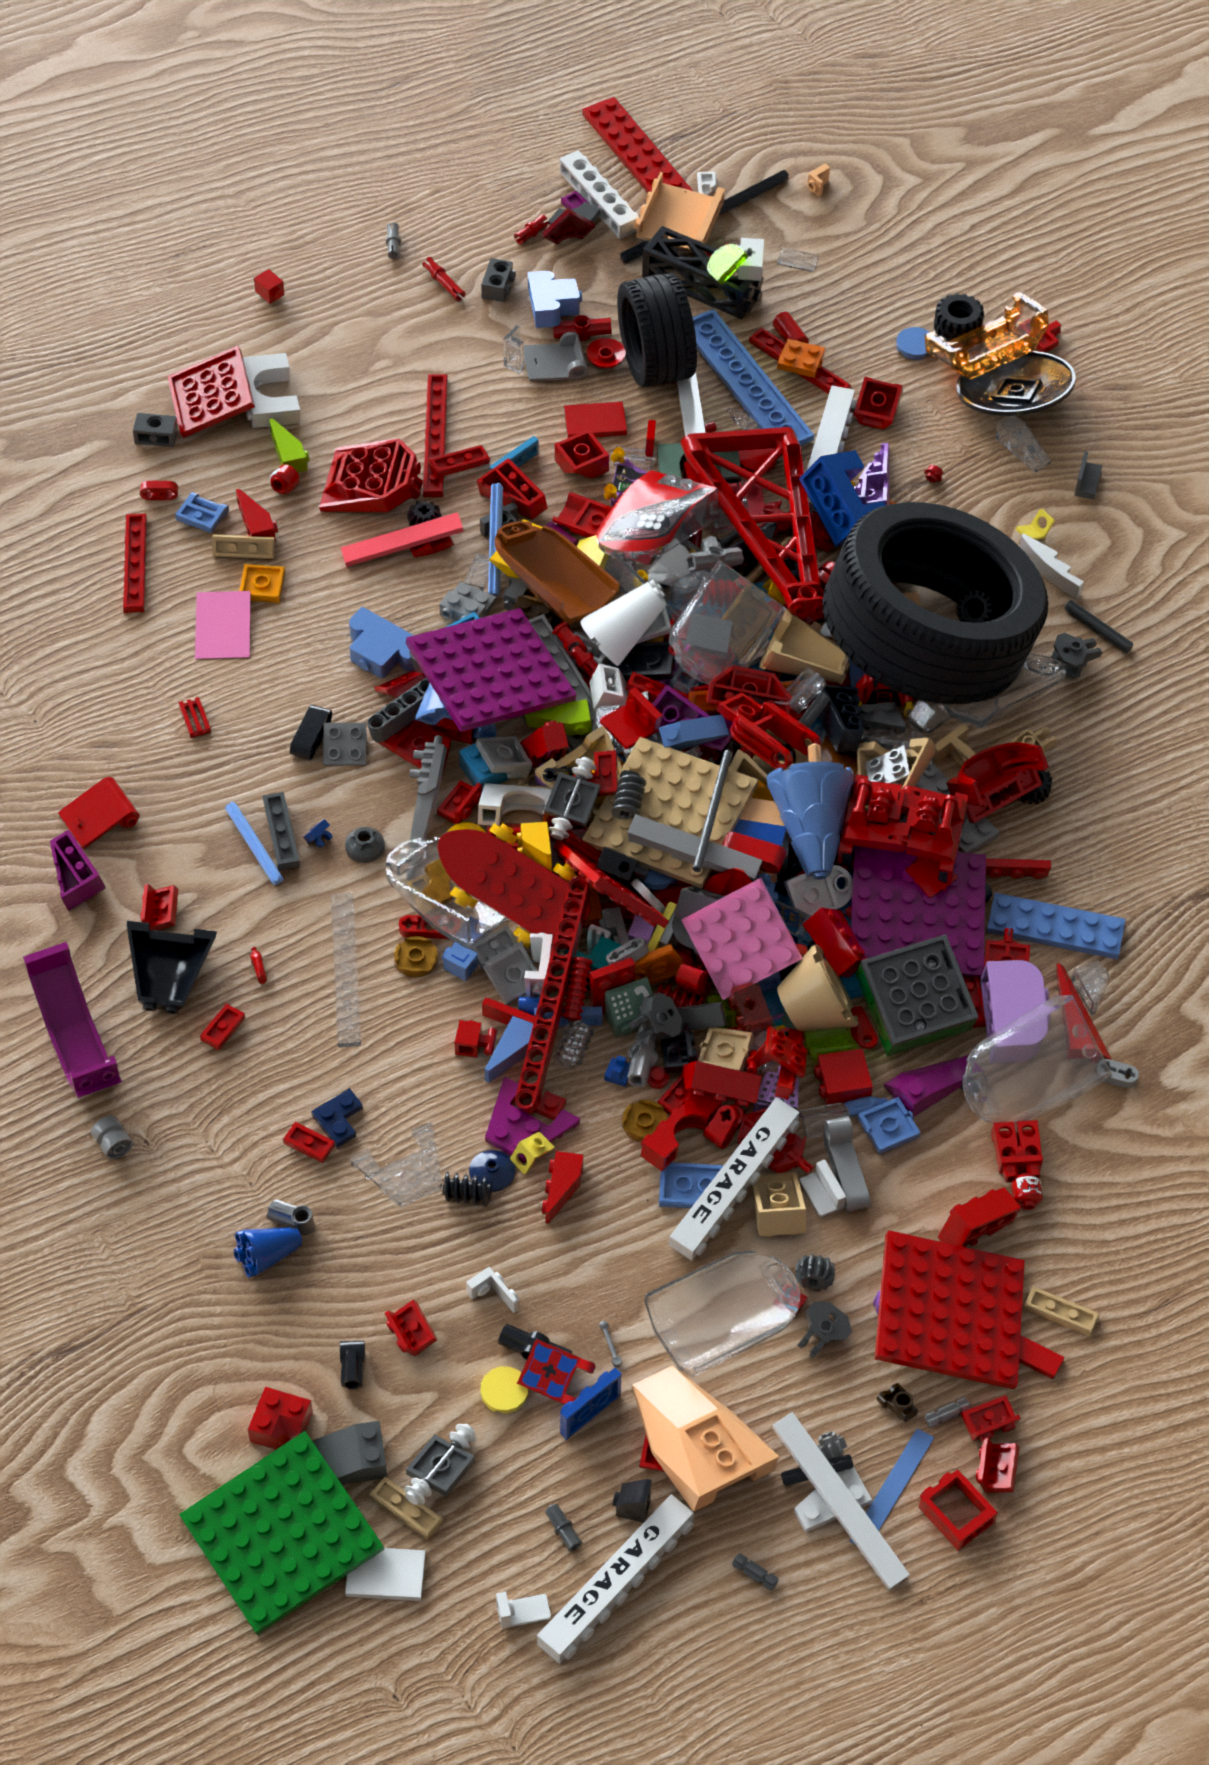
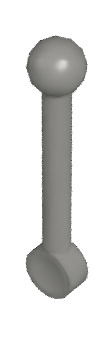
M601 1321L599 1327L604 1331L612 1353V1364L615 1367H619L622 1359L617 1356L607 1329L609 1325L606 1321Z

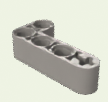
M849 1116L826 1120L823 1132L824 1145L834 1176L846 1195V1212L866 1209L871 1206L869 1192L852 1143L853 1128Z

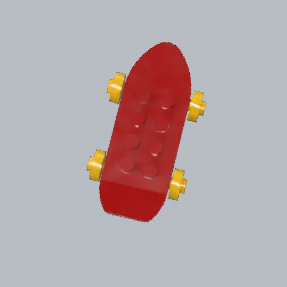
M493 823L489 831L494 833L496 837L478 830L461 829L444 833L439 838L437 849L442 865L450 878L460 887L454 886L450 893L456 898L454 902L464 908L467 905L475 908L479 902L478 900L482 901L520 925L517 926L513 934L519 937L517 942L522 941L523 945L527 948L531 945V933L552 934L554 943L568 881L578 876L569 864L565 863L562 866L556 863L553 871L559 874V876L505 843L506 841L514 845L518 838L512 834L514 830L503 823L501 826ZM576 888L574 892L580 893L581 891ZM588 904L585 920L591 911L590 904ZM574 907L569 913H577L580 908ZM568 928L564 934H572L575 929Z

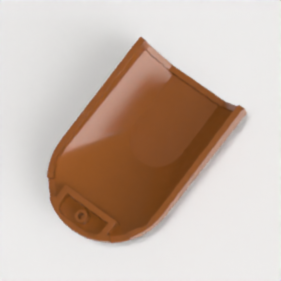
M519 521L505 524L497 531L495 547L500 557L538 600L563 622L566 621L568 625L579 622L587 615L606 606L617 595L620 583L556 530L547 526L539 528L532 526L531 522Z

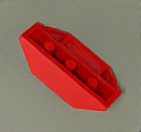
M732 665L709 682L706 703L718 706L719 703L743 692L760 705H763L764 702L773 703L790 715L793 698L774 673Z

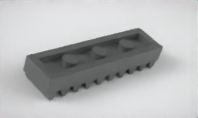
M284 792L263 795L264 809L278 871L300 867Z

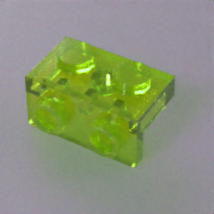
M850 1028L805 1031L807 1053L812 1059L815 1058L816 1061L818 1055L857 1049L856 1043L851 1039Z

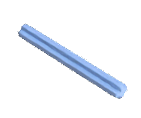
M230 802L225 807L227 813L273 885H278L283 881L282 875L235 802Z

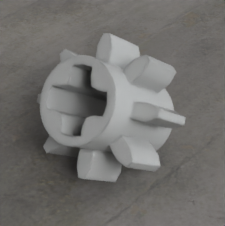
M834 1431L822 1434L818 1438L819 1445L817 1446L827 1460L844 1455L843 1449L847 1448L844 1436L840 1437V1434L836 1435Z

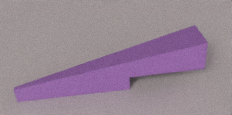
M889 443L881 444L880 452L875 453L874 461L869 462L859 477L858 485L853 486L863 505L884 501L885 505H890Z

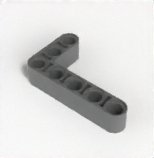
M409 651L414 670L424 673L411 651ZM427 677L368 718L369 732L375 742H383L416 719V714L430 683Z

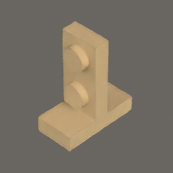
M961 724L937 742L932 760L935 763H939L950 755L959 764L963 765L970 757L975 755L976 753L965 743L969 728Z

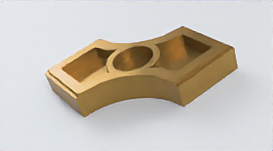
M440 859L426 865L425 873L429 877L430 883L424 888L422 894L435 908H438L454 898L450 894L451 889L449 886V882L452 879L447 874Z

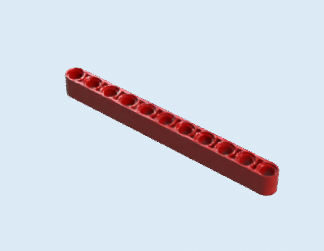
M581 876L572 878L568 883L515 1096L518 1108L529 1115L536 1112L541 1099L564 1006L567 985H569L568 980L571 977V966L574 964L573 958L576 957L591 896L589 885L585 878ZM577 887H584L582 892H574ZM574 907L580 908L577 913H569ZM568 928L575 929L572 934H564ZM561 950H569L568 954L564 956L559 955ZM558 970L564 971L559 977L553 976ZM553 991L559 992L555 998L548 997ZM546 1013H554L552 1018L543 1019ZM541 1034H548L546 1040H538ZM536 1055L543 1056L539 1062L532 1061ZM530 1077H538L535 1083H527ZM524 1099H533L531 1104L527 1106L522 1105Z

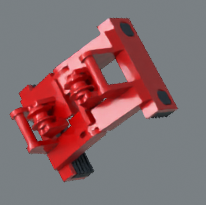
M856 775L838 849V864L851 866L855 846L895 852H904L906 850V854L940 861L938 880L951 885L969 795L957 792L955 796L946 795L909 785L902 788L901 784L869 781V776ZM865 805H869L867 817L866 811L864 810ZM901 814L908 815L906 823L900 822ZM868 820L887 823V825L868 823ZM925 832H935V835L928 834Z

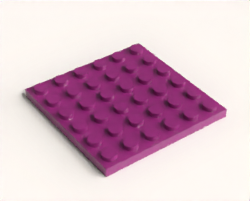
M521 608L406 637L407 647L460 732L576 701L577 694Z
M855 846L853 854L851 929L859 945L863 948L866 958L875 957L946 934L962 976L967 978L978 977L981 979L984 971L986 854L958 852L954 873L958 879L947 886L945 891H940L932 898H929L905 871L906 868L916 862L918 856L906 854V850L904 852H895Z

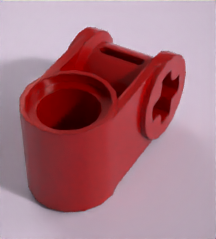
M738 1105L721 1106L712 1121L705 1128L703 1136L720 1149L726 1148L744 1118L743 1109Z

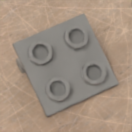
M324 723L323 765H366V723Z
M904 745L865 762L869 781L892 784L901 783L903 785L911 771Z

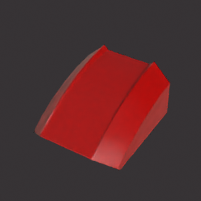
M864 376L854 411V416L859 424L882 430L891 425L901 400L903 385L891 384Z

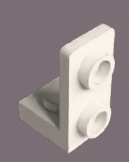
M490 1267L466 1282L467 1294L472 1300L478 1296L485 1295L492 1287L513 1313L518 1311L519 1298L513 1289L509 1290L504 1285L505 1282L498 1272L494 1273Z
M506 1592L496 1594V1605L501 1629L551 1618L546 1594L516 1600H508Z

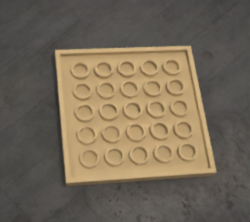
M639 737L620 773L624 770L634 771L647 782L644 787L645 792L642 794V806L638 809L640 811L639 816L701 838L720 766L670 747L664 748V745ZM728 769L709 841L722 845L726 834L733 832L758 786V779ZM615 795L606 796L582 839L583 842L600 851H603L604 847L613 848L640 860V866L701 889L703 888L713 869L702 866L701 872L693 871L694 864L671 858V853L629 842L627 832L633 818L623 820L614 817L611 810L613 809Z

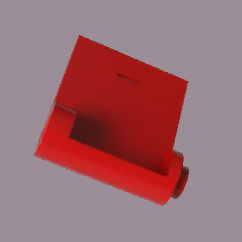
M113 777L103 778L58 812L83 849L117 824L124 828L133 827L137 824L140 817L136 808Z

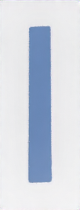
M916 1429L866 1512L878 1531L934 1439L933 1436L920 1429Z

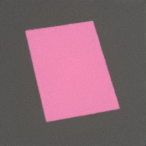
M250 591L197 592L195 659L250 657Z

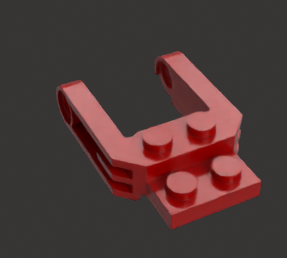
M743 692L719 703L716 709L725 719L733 722L730 727L732 738L774 769L789 767L793 763V759L788 749L766 733L767 729L807 756L806 738L810 739L813 744L821 746V740L816 733L777 705L768 702L760 705ZM778 753H781L784 756V764L778 761Z

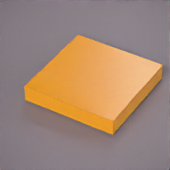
M244 564L239 591H250V601L280 603L286 572L285 567Z

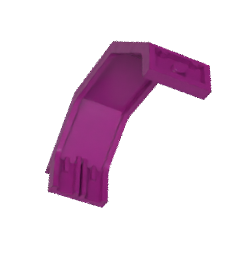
M67 942L23 956L25 968L48 1035L66 1080L76 1096L80 1098L122 1083L115 1057L111 1056L108 1058L92 1020Z

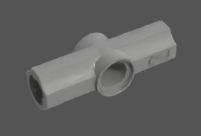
M640 1025L638 1033L644 1031L642 1025ZM649 1035L639 1041L636 1039V1042L629 1049L628 1057L631 1058V1064L627 1078L628 1083L633 1087L647 1085L650 1069L658 1059V1053L655 1051L658 1037L654 1035Z

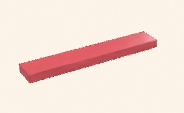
M457 512L341 547L346 567L458 534L464 532Z

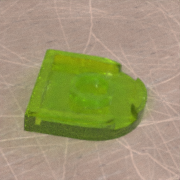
M726 244L716 250L710 257L707 271L715 280L723 284L749 256L736 244Z

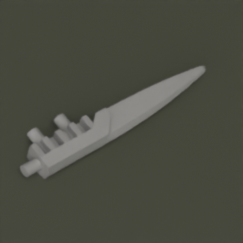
M439 735L434 737V742H425L424 751L414 750L413 752L414 759H422V768L420 770L410 769L409 773L411 778H418L419 787L409 843L406 881L411 879L419 861L437 803L447 753L446 746L442 744L443 737Z

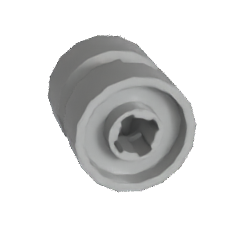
M110 1115L100 1119L91 1129L93 1138L100 1145L103 1153L109 1160L124 1156L132 1148L133 1142L124 1131L122 1124L116 1116Z

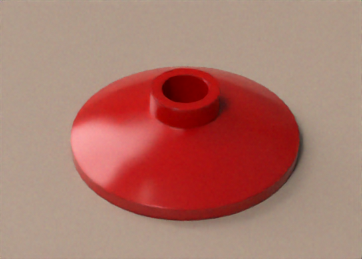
M611 338L597 339L587 348L588 360L593 365L601 368H612L623 362L626 355L624 346L619 341Z

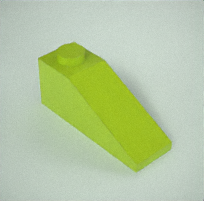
M273 418L269 419L270 433L280 464L290 465L298 473L308 471L307 462H310L308 450L304 451L302 443Z
M587 699L568 702L525 714L527 726L540 728L546 722L557 721V723L563 722L567 735H584L593 732Z

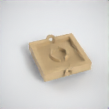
M717 1027L709 1028L705 1041L700 1043L701 1052L698 1061L743 1072L754 1040L753 1033Z

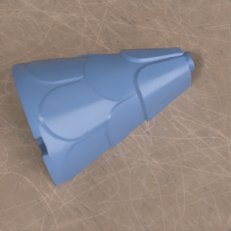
M797 763L792 764L788 770L783 771V768H778L767 775V786L780 812L781 820L792 840L791 845L806 876L814 877L816 880L826 879L832 872L841 841L840 834L847 814L846 809L854 784L853 770L850 767L844 769L843 764Z

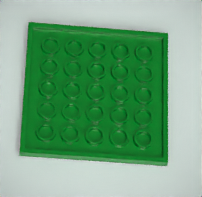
M306 1431L179 1514L257 1635L385 1549Z

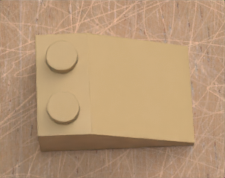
M797 1172L761 1174L755 1185H751L759 1236L773 1237L775 1235L806 1233V1207Z

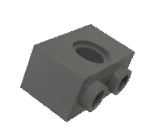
M137 413L133 427L135 444L163 447L175 446L178 434L177 416Z

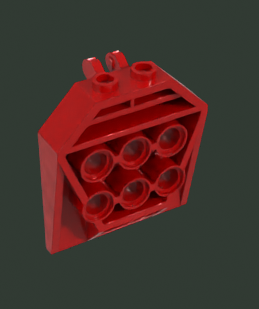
M401 439L338 447L335 449L319 509L324 512H389L410 498H419L423 481L417 474L421 472V464L417 461L415 453Z

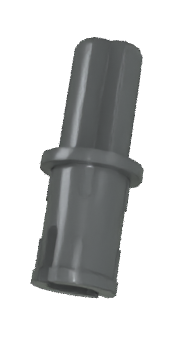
M558 1504L548 1506L545 1512L555 1527V1534L560 1535L569 1552L578 1549L582 1545V1541L572 1528V1521L567 1520Z

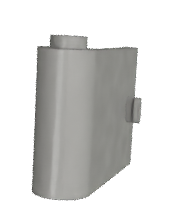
M575 332L563 334L559 344L521 345L529 382L577 380L584 378L588 374L579 335Z

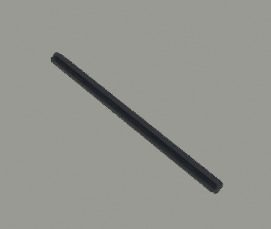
M782 170L725 199L719 215L789 179L788 172ZM645 240L621 252L620 259L627 263L643 255V248L649 241Z

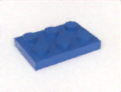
M616 1368L610 1372H604L592 1387L584 1388L576 1400L567 1402L561 1408L560 1434L566 1440L621 1396L622 1374Z

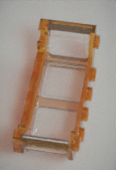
M1018 292L1012 295V299L1015 300L1014 306L1011 308L1005 307V316L948 342L942 336L937 338V334L933 331L925 334L926 352L949 365L952 370L971 380L1034 351L1049 327L1048 309Z

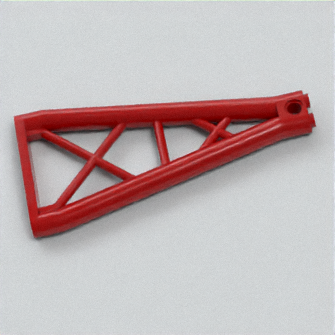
M790 427L693 433L684 436L681 440V447L688 463L703 484L717 488L710 494L781 592L790 614L809 615L823 613L824 591L820 582L809 498L799 480L805 473L802 449L794 430ZM775 448L773 453L754 474L713 454V452ZM781 455H783L787 490L761 478ZM713 463L748 480L736 495ZM757 484L789 500L790 513L750 516L740 501ZM792 521L794 537L783 547L766 538L757 524ZM786 558L797 562L800 582L796 580L783 562Z

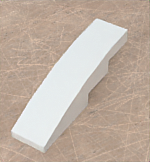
M1023 533L1019 547L1028 555L1037 570L1059 589L1078 599L1082 594L1084 581L1070 574L1071 567L1057 559V551Z

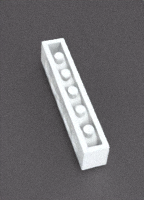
M578 150L559 158V172L591 205L600 209L601 214L599 217L619 240L637 232V229H634V225L639 215L619 196L617 190L609 185L607 179L599 174L598 169L591 165L586 156H583Z

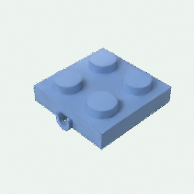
M899 1097L858 1113V1120L864 1128V1132L867 1133L868 1139L870 1138L879 1154L920 1138L921 1132L913 1121L912 1112L906 1110Z

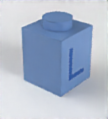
M456 941L451 948L448 947L443 953L444 970L464 981H467L478 967V953Z

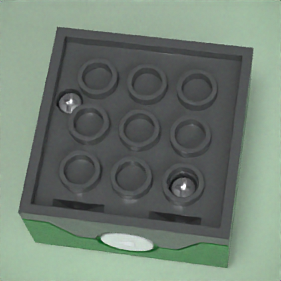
M946 934L862 960L855 974L887 1057L970 1031L978 1019V1014Z

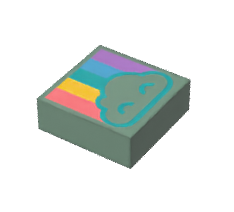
M786 1012L770 1016L772 1027L782 1031L786 1036L790 1028L797 1030Z

